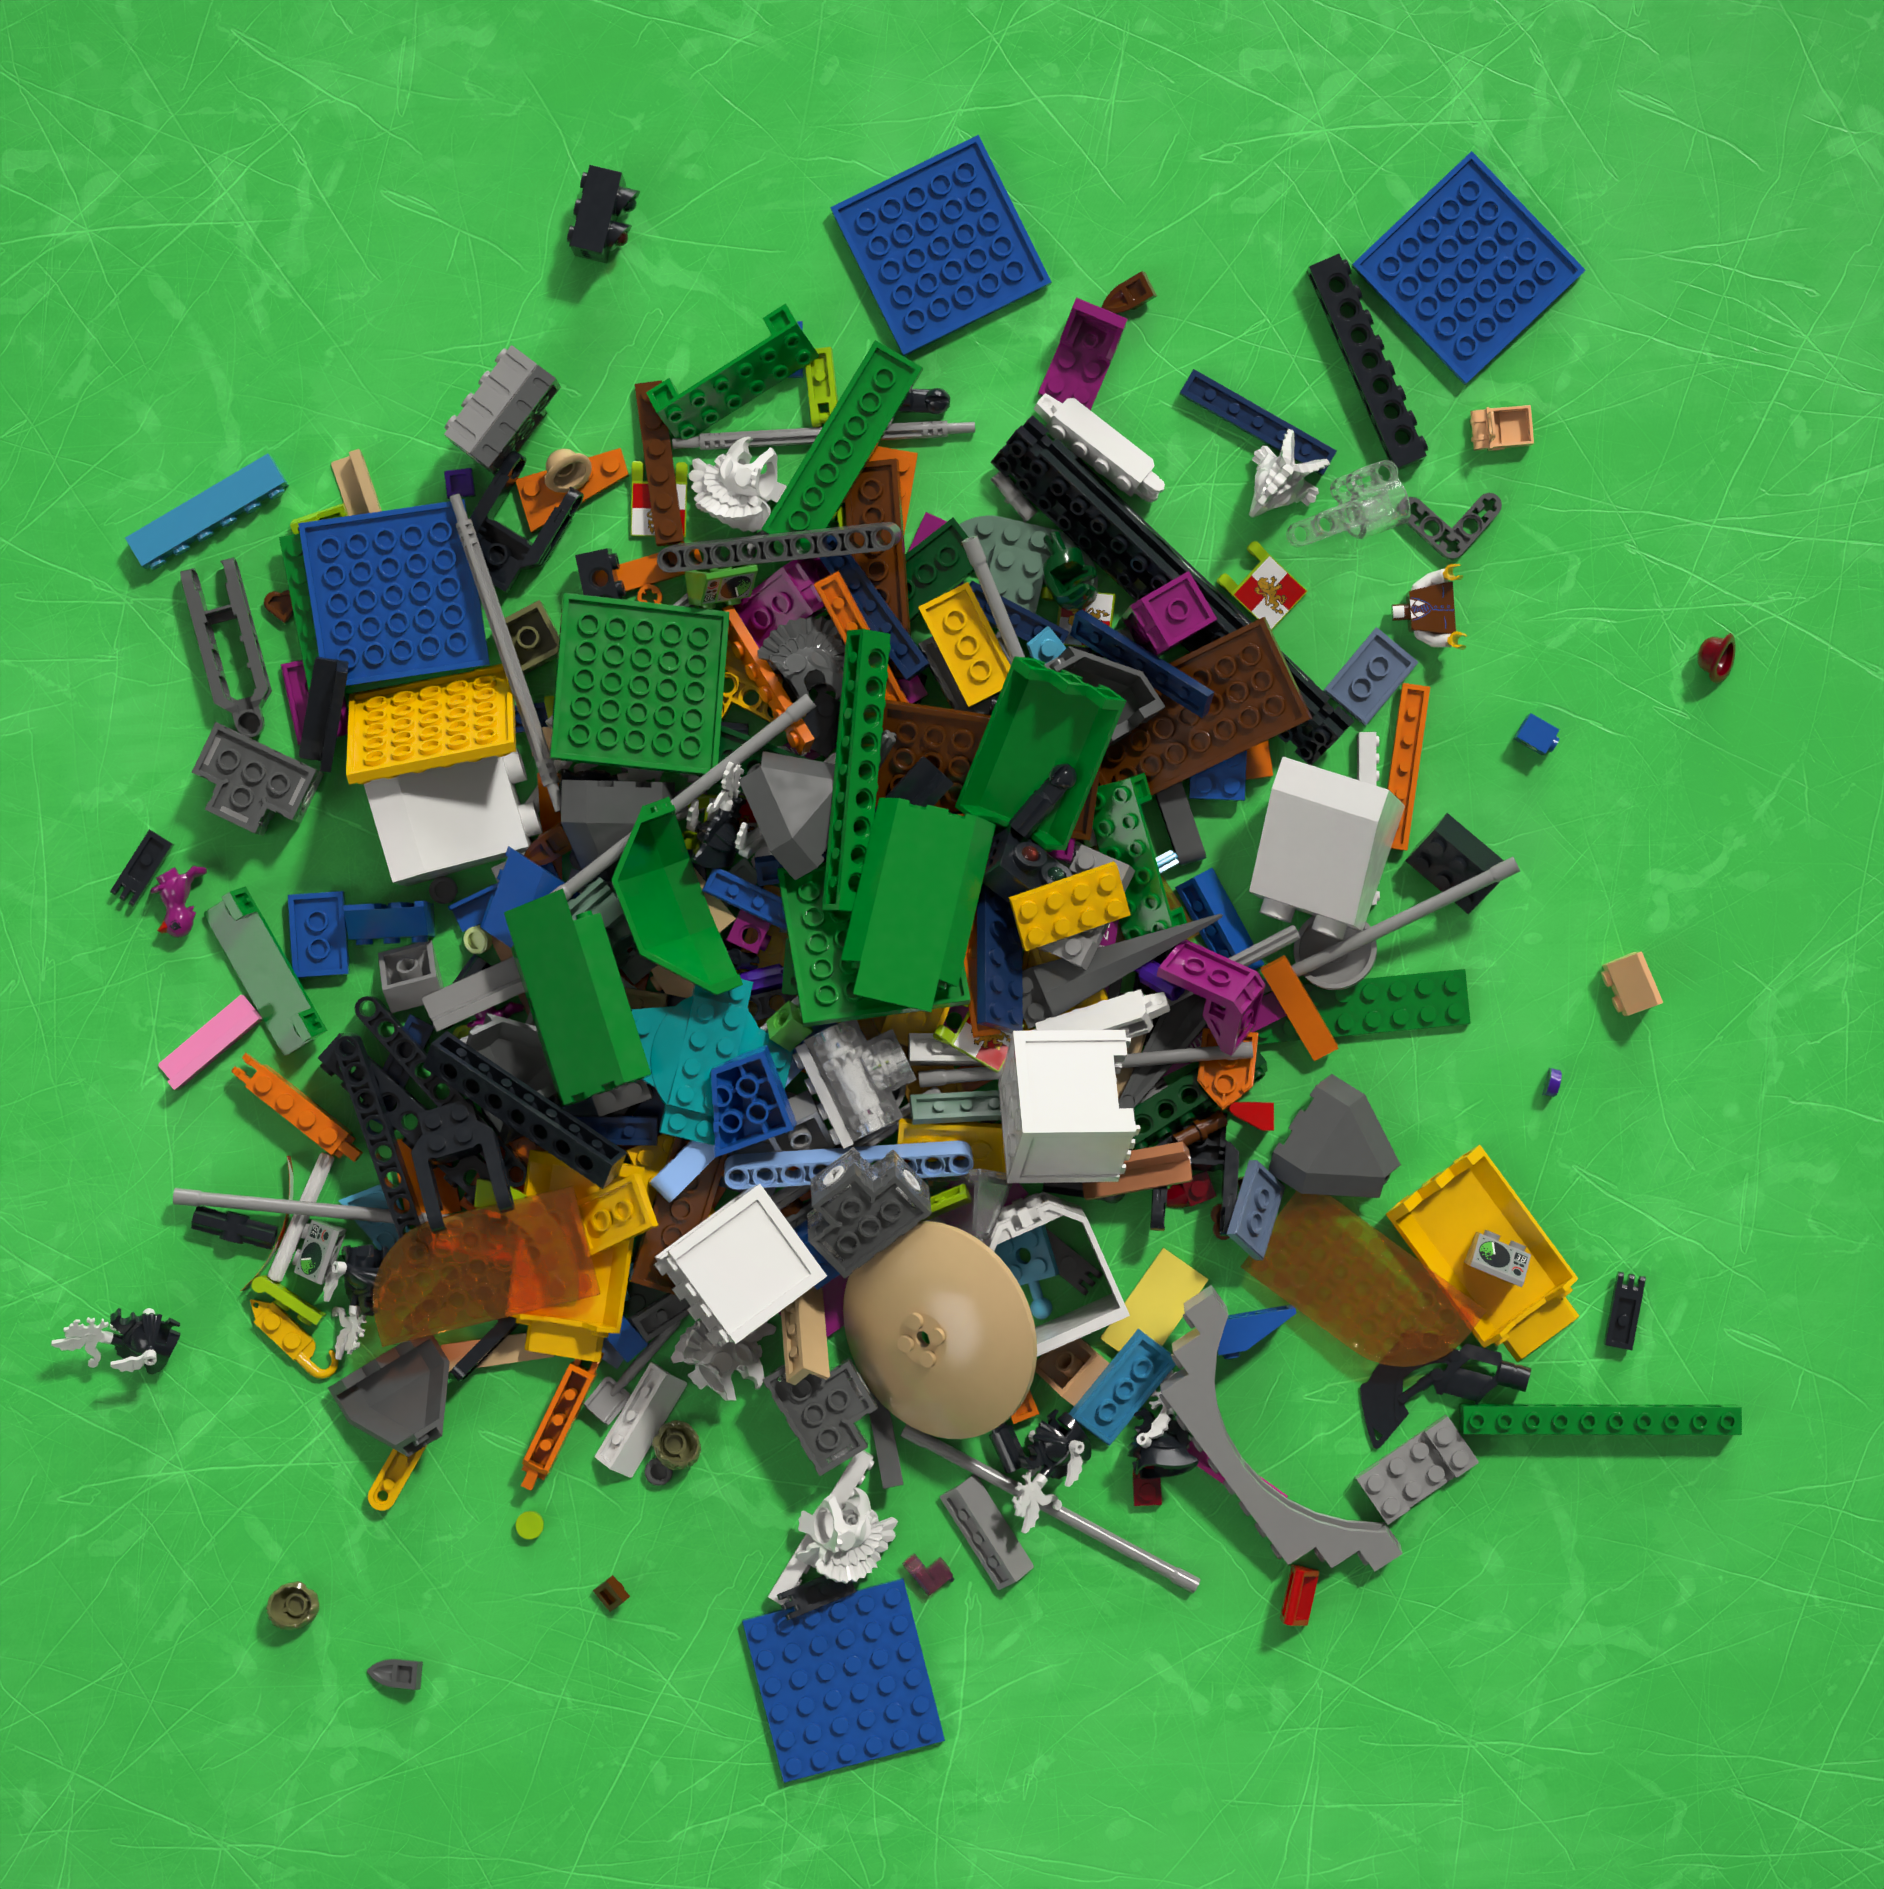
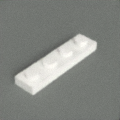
M804 1042L796 1046L795 1050L797 1053L792 1056L798 1069L804 1068L809 1077L804 1081L810 1094L816 1093L821 1102L816 1106L822 1119H829L833 1127L828 1131L835 1146L841 1144L842 1148L845 1149L853 1145L854 1143L806 1043Z

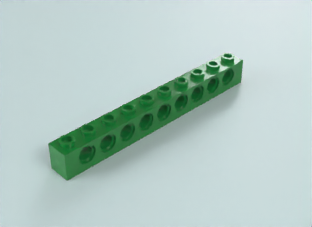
M867 629L847 630L822 910L852 913L876 814L875 804L878 791V770L881 761L880 748L883 732V714L886 705V682L888 680L887 669L891 649V634Z
M1459 1403V1431L1463 1434L1742 1435V1407L1736 1404L1479 1403L1476 1405L1475 1403Z

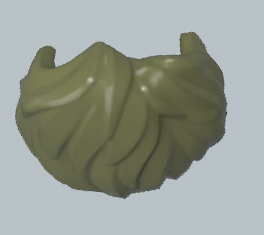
M674 1420L661 1425L658 1435L652 1441L655 1455L659 1461L671 1470L685 1469L693 1466L698 1461L701 1453V1444L697 1432L689 1424L680 1420Z
M300 1581L280 1586L268 1599L266 1607L268 1619L274 1626L284 1630L300 1629L308 1625L319 1612L317 1593L312 1589H308Z

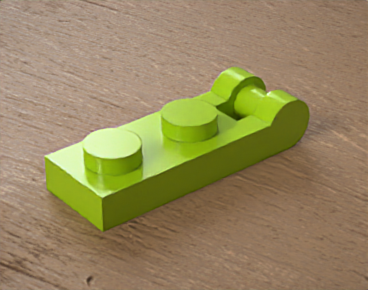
M831 347L816 348L819 357L805 366L813 428L822 427V424L827 421L838 402ZM829 404V412L820 413L819 405Z
M267 1275L256 1277L252 1281V1289L255 1292L268 1293L275 1298L274 1303L286 1311L291 1308L298 1313L297 1318L306 1325L311 1326L312 1323L318 1325L326 1316L324 1312L280 1283L269 1279Z

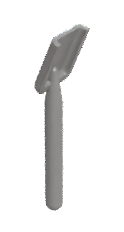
M681 1321L657 1335L623 1373L618 1382L611 1377H605L583 1405L604 1424L609 1425L630 1398L629 1392L624 1387L633 1380L676 1331Z

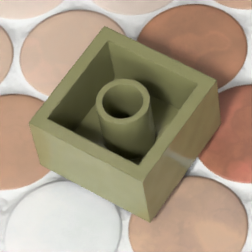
M540 600L505 618L524 675L558 658L559 634Z

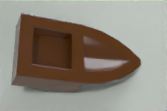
M1141 271L1116 286L1108 294L1101 308L1113 313L1125 312L1130 309L1135 310L1157 297L1146 273Z
M560 822L540 834L528 847L524 856L540 866L548 864L571 851L572 846L562 823Z

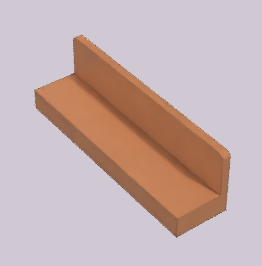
M1183 1141L1131 1151L1130 1159L1123 1163L1126 1164V1170L1124 1174H1120L1118 1182L1082 1183L1084 1198L1092 1200L1191 1182L1193 1178L1190 1152Z

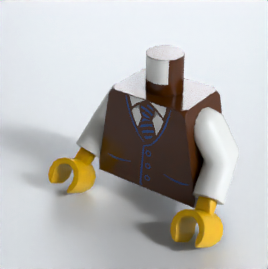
M1450 564L1445 569L1428 573L1412 585L1411 591L1406 593L1407 604L1391 605L1392 621L1408 620L1409 632L1414 633L1416 639L1431 647L1465 649V645L1458 644L1459 637H1467V635L1456 631L1452 581L1463 578V575L1454 576L1453 569L1461 565Z

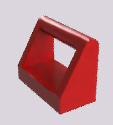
M1233 1102L1226 1108L1227 1112L1259 1130L1274 1131V1102Z
M1295 1564L1291 1565L1280 1615L1283 1624L1290 1626L1308 1625L1319 1570Z

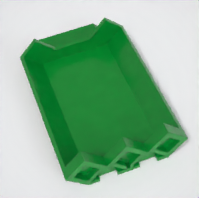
M1014 656L955 807L964 816L970 814L996 824L994 837L1010 826L1009 821L1033 792L1038 790L1046 781L1054 766L1057 764H1069L1077 773L1075 785L1062 795L1055 804L1054 809L1029 837L1032 842L1039 845L1046 852L1066 850L1126 700L1101 684L1098 687H1093L1090 684L1084 683L1082 681L1083 677L1063 669L1061 673L1048 669L1044 666L1045 662L1038 659Z
M879 798L841 957L842 961L852 964L851 969L858 971L853 991L854 995L932 1012L937 989L946 990V986L958 987L996 824L970 814H966V816L949 813L948 809L940 807L910 804L909 800L901 798Z
M563 888L504 912L514 944L511 950L561 1108L588 1100L592 1096L618 1089L621 1085L648 1078L651 1075L650 1068L601 913L593 915L592 911H586L575 915L577 920H573Z

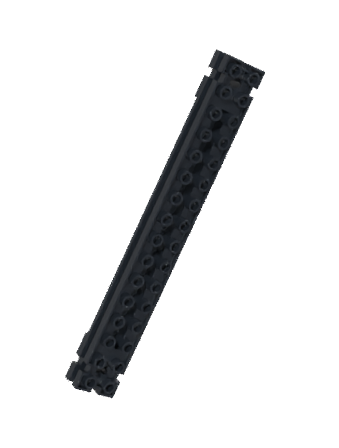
M1031 416L1023 426L1021 425L1012 434L1006 445L1000 449L990 462L1005 477L1008 475L1013 476L1017 480L1015 486L1134 600H1140L1189 571L1217 618L1215 622L1181 642L1190 653L1252 623L1080 458L1073 454L1060 440L1055 439L1052 441L1046 435L1049 430L1034 416ZM1281 651L1312 719L1277 736L1286 744L1291 741L1297 747L1294 752L1308 765L1312 766L1351 726L1354 720L1339 706L1334 709L1327 702L1330 697Z

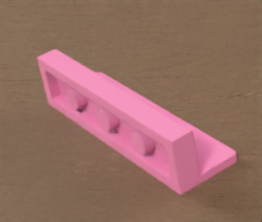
M239 995L163 1059L158 1066L170 1079L167 1081L174 1090H180L263 1019L244 995Z

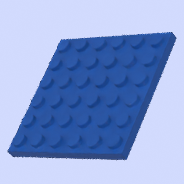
M979 135L830 207L903 356L925 347L1052 283Z
M1472 151L1351 266L1464 385L1586 271Z
M462 499V502H463V505H464V508H465V511H466L465 500ZM451 501L298 523L319 657L348 661L346 686L490 665L480 596L455 525L458 522Z
M904 1578L858 1589L851 1595L788 1621L785 1615L795 1612L793 1607L742 1620L784 1783L945 1741Z

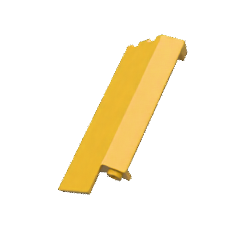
M1481 1145L1476 1146L1453 1161L1452 1165L1444 1171L1438 1172L1423 1183L1421 1188L1411 1195L1404 1197L1386 1213V1216L1483 1348L1493 1343L1496 1346L1503 1343L1516 1362H1518L1579 1317V1314L1566 1298L1573 1291L1571 1286L1578 1280V1277ZM1488 1230L1500 1235L1499 1241L1507 1245L1512 1240L1526 1246L1524 1252L1531 1254L1522 1287L1464 1263L1476 1232L1484 1234V1231Z
M530 1150L524 1194L541 1204L554 1217L565 1233L578 1268L579 1299L550 1297V1275L544 1256L533 1238L519 1225L506 1315L516 1318L515 1323L528 1325L524 1350L600 1362L604 1337H608L609 1333L620 1334L634 1237L602 1253L588 1257L570 1204L602 1188L552 1154L540 1150ZM623 1163L618 1176L607 1186L637 1173H640L643 1180L645 1167Z

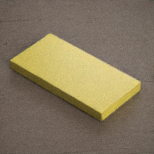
M1162 1248L1124 1302L1130 1316L1108 1325L1100 1339L1117 1351H1120L1139 1328L1163 1346L1182 1319L1183 1314H1185L1184 1303L1200 1293L1209 1279L1165 1248Z

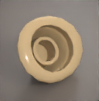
M570 449L554 451L546 461V486L552 491L568 493L570 486L575 489L583 487L589 480L592 471L589 458Z

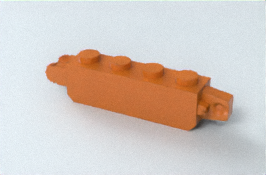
M247 1053L243 1055L244 1062L256 1069L257 1072L251 1078L245 1071L236 1066L231 1071L246 1084L245 1087L330 1155H336L338 1158H341L345 1154L354 1162L358 1160L363 1152L352 1144L356 1138L352 1136L353 1133L273 1068L268 1065H262Z
M575 1359L574 1362L569 1364L523 1459L521 1470L527 1472L521 1484L522 1487L531 1491L538 1478L545 1480L546 1476L550 1474L598 1375L596 1371L601 1361H592L590 1369L581 1366L582 1360Z

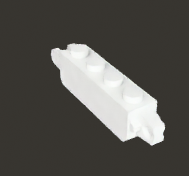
M1045 393L1037 402L1034 410L1048 423L1046 428L1054 439L1060 440L1077 457L1083 459L1096 472L1102 474L1115 484L1119 490L1124 491L1130 497L1135 493L1150 503L1158 499V494L1163 492L1165 484L1162 479H1159V476L1152 472L1154 462L1151 457L1075 398H1067L1062 404Z
M1140 989L1134 992H1127L1124 995L1109 1000H1102L1081 1009H1074L1071 1012L1056 1017H1049L1044 1021L1035 1023L1036 1029L1031 1031L1125 1030L1126 1038H1133L1149 1033L1153 1028L1152 1019L1169 1012L1170 1007L1164 992L1144 996Z

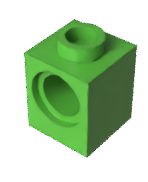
M791 1001L785 1003L766 1021L770 1040L789 1052L813 1032L812 1026L803 1027L800 1006L798 1007Z

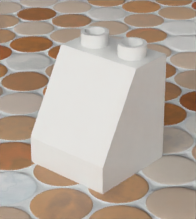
M516 748V752L503 757L491 756L477 762L466 761L456 763L447 768L436 767L427 769L422 773L410 772L400 774L392 779L380 778L364 784L393 883L408 887L506 858L505 854L508 846L519 853H523L532 843L530 837L543 833L534 801L522 805L519 801L515 783L527 780V775L518 748Z
M1282 757L1270 794L1249 890L1258 898L1264 899L1259 912L1291 923L1295 910L1316 916L1311 929L1343 940L1347 927L1363 931L1405 805L1388 789Z

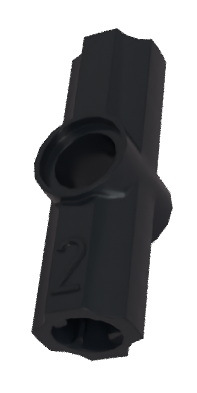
M205 1206L196 1207L191 1222V1229L218 1235L220 1239L238 1244L248 1243L266 1249H273L279 1227L250 1219V1216L232 1211L222 1212Z

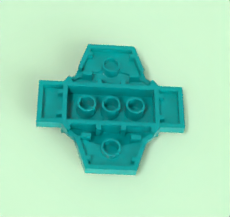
M741 979L742 986L717 996L694 985L691 997L682 1000L676 1006L631 1010L651 1072L648 1078L641 1080L655 1087L659 1098L665 1104L659 1133L714 1146L711 1069L754 1049L768 1045L785 1090L794 1049L789 1052L770 1040L769 1033L757 1026L755 1019L747 1008L753 982Z

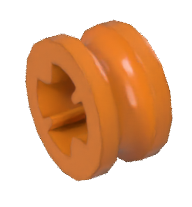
M644 585L638 591V601L647 602V600H642L643 594L647 595L646 591L652 590L653 594L658 595L657 601H653L658 604L662 603V593L655 585Z

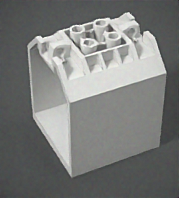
M1042 1192L1028 1196L1025 1199H1017L1012 1202L1013 1204L1001 1208L992 1215L982 1242L993 1251H995L997 1244L1019 1236L1063 1215L1080 1221L1112 1291V1294L1035 1327L1037 1357L1130 1316L1089 1221L1079 1205Z

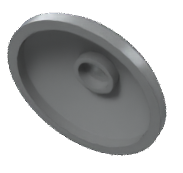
M1312 916L1298 931L1300 939L1294 942L1295 962L1302 961L1361 931L1347 927L1343 940L1333 938L1311 929L1316 917ZM1367 922L1365 923L1363 930L1370 928V925ZM1375 940L1303 976L1310 983L1323 989L1341 990L1352 987L1362 981L1371 971L1377 956V942Z

